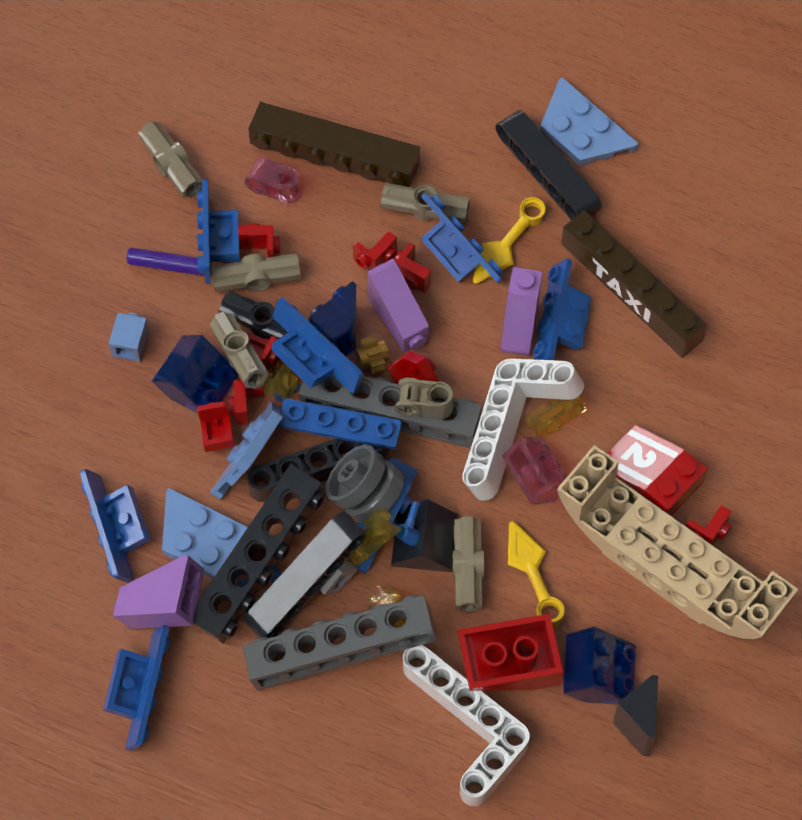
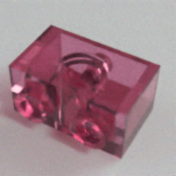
M543 436L519 438L502 455L504 461L531 505L554 503L559 498L557 488L567 478L566 473Z

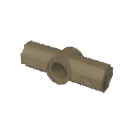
M151 121L145 124L138 133L139 138L151 153L158 171L163 177L168 176L183 198H192L197 195V190L202 188V179L191 166L182 145L179 142L174 143L159 122Z
M390 183L384 185L381 200L382 209L414 214V217L420 221H430L434 218L440 219L428 204H421L425 202L421 197L424 193H427L430 197L435 194L446 206L443 210L449 219L455 216L460 223L465 224L470 198L439 193L434 187L429 185H421L417 188Z
M297 253L266 258L263 254H251L245 256L241 262L211 266L215 292L240 288L259 292L267 289L274 283L301 280Z
M223 311L215 315L209 325L227 355L230 366L236 370L246 388L256 389L264 385L269 374L253 349L248 335L242 331L232 313H225Z
M465 516L455 519L454 522L455 550H453L452 569L453 578H455L456 610L462 612H475L482 610L484 550H481V519Z

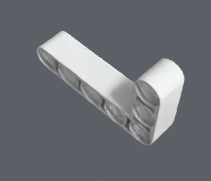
M510 358L501 361L497 365L462 477L465 485L478 500L487 501L492 499L499 490L526 397L569 400L578 397L583 392L584 382L570 362Z
M420 645L406 649L403 653V672L405 676L490 743L463 774L460 783V797L462 801L469 806H479L489 798L526 754L529 745V731L523 723L482 691H469L467 679L428 648ZM414 658H420L425 664L421 667H413L409 664V661ZM438 677H444L449 681V684L439 687L433 683V680ZM466 696L474 702L470 706H462L457 700L460 697ZM486 716H493L498 720V723L493 726H487L482 722V719ZM516 735L523 740V743L513 746L506 739L509 736ZM490 759H498L502 762L503 766L500 769L494 770L489 768L486 762ZM474 782L480 784L483 790L480 793L473 794L466 789V786Z

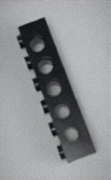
M290 464L198 600L192 625L222 644L226 638L230 639L233 637L239 627L238 620L244 612L247 613L256 602L255 595L260 587H265L272 579L274 574L272 569L278 560L283 561L291 549L289 544L295 535L299 536L305 530L308 524L307 517L313 509L317 510L323 503L325 489L321 482ZM297 498L301 500V504L297 509H286L287 503L291 499ZM273 525H284L283 531L279 535L272 536L269 534L270 528ZM259 549L266 550V556L263 560H252L255 551ZM240 575L249 576V581L245 586H235V581ZM229 600L232 602L228 612L218 613V606L222 601Z

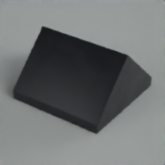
M429 499L420 501L413 526L414 529L419 531L418 542L414 546H410L399 539L395 531L391 567L452 572L453 550L455 547L454 522L458 518V514ZM412 504L408 505L404 514L397 513L396 523H398V526L405 524Z
M651 675L618 702L613 724L639 753L647 757L650 755L656 733L657 675Z

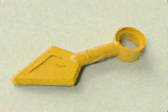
M529 197L522 201L520 205V219L501 241L482 243L484 251L481 255L487 262L493 259L502 270L513 265L511 246L528 226H537L543 222L545 218L544 202L536 197ZM534 206L540 210V214L536 217H529L524 211L526 208ZM481 264L475 269L473 276L474 284H478L491 277Z
M511 521L509 523L508 565L527 573L539 601L536 616L542 615L541 611L546 606L557 608L559 615L555 619H551L553 628H556L562 623L565 610L563 603L559 599L550 597L538 570L546 551L515 521Z

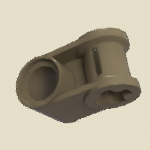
M415 378L399 380L400 397L399 402L395 404V411L398 414L407 417L420 416L444 419L452 414L454 409L453 390L447 383L424 381ZM437 398L446 399L443 403L434 402Z

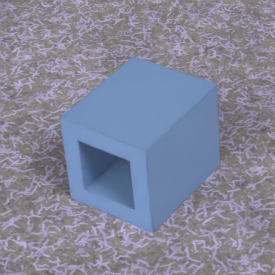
M136 313L117 314L109 340L112 357L141 362L149 334L146 318Z

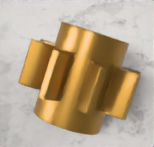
M373 335L361 339L360 348L355 349L361 369L368 368L372 374L386 370L384 364L391 360L385 341L383 339L377 341Z

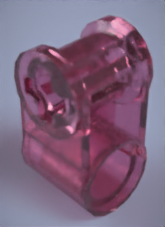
M266 157L257 158L244 181L251 191L286 204L296 202L301 195V188L298 184V172L291 167L276 163Z

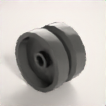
M364 444L346 453L336 463L326 482L325 493L328 499L338 507L344 508L346 513L355 521L361 524H368L382 517L393 506L403 487V474L390 461H385L383 456L372 446Z

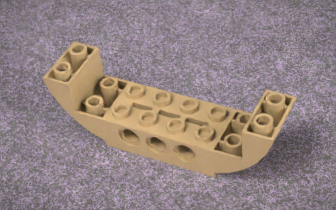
M593 445L557 488L561 502L584 534L602 551L603 555L700 625L703 623L719 632L742 639L762 637L796 594L798 588L774 571L769 574L764 582L616 478L619 462Z

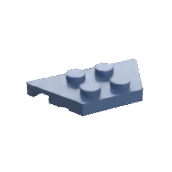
M563 77L559 79L540 126L541 132L579 166L593 163V161L598 159L613 158L614 153L626 150L632 153L638 149V142Z
M270 401L263 413L255 422L252 421L243 432L242 436L246 439L239 446L236 445L227 456L226 460L230 463L210 491L219 500L223 497L230 485L233 486L240 476L252 465L283 418L280 414L281 408Z
M168 488L166 491L162 552L174 560L181 556L189 555L204 568L203 575L213 579L248 527Z

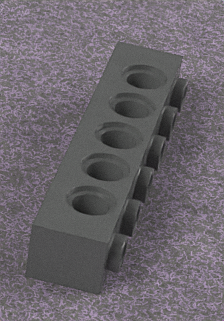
M333 375L312 389L303 381L299 391V401L400 420L401 432L470 449L481 417L482 405L467 398L460 400L453 398L454 409L451 414L455 417L453 420L400 415L395 411V405L387 406L384 404L390 400L399 402L400 389L398 384L390 383L387 379L381 377L373 379L362 376L358 391L351 393ZM333 386L340 388L336 392H330L327 389ZM361 393L368 395L365 399H359L355 396ZM437 398L434 400V402L436 403H443L446 401V399L444 398Z
M411 595L403 598L401 602L390 605L378 604L372 607L371 610L362 613L350 612L344 614L340 619L317 621L311 627L301 630L289 629L276 637H260L254 639L251 644L243 645L249 680L258 691L438 641L431 608L424 595ZM400 619H406V620H407L406 623H405L402 627H399V628H395V627H394V624H395L398 620H400ZM372 627L376 628L374 634L370 636H364V633L367 629ZM346 636L344 642L334 645L336 638ZM316 644L313 651L304 653L308 645ZM282 652L286 653L282 660L274 662L276 655Z

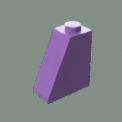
M391 259L368 271V300L403 353L410 349L416 350L422 347L429 340V325L395 260Z
M513 267L500 352L529 356L539 307L542 272Z
M185 555L120 587L114 606L113 617L129 629L156 628L162 625L167 627L192 626L204 568L189 555Z

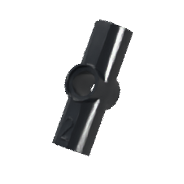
M234 291L226 293L222 299L219 313L223 311L225 313H232L236 321L252 329L254 335L261 338H271V336L279 339L288 333L274 320L275 308L270 303H257ZM261 318H268V319H269V320L266 321V322H259V321H258V320L261 319Z

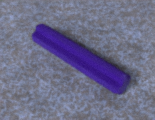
M133 247L128 249L126 257L128 264L204 276V273L199 274L197 257Z

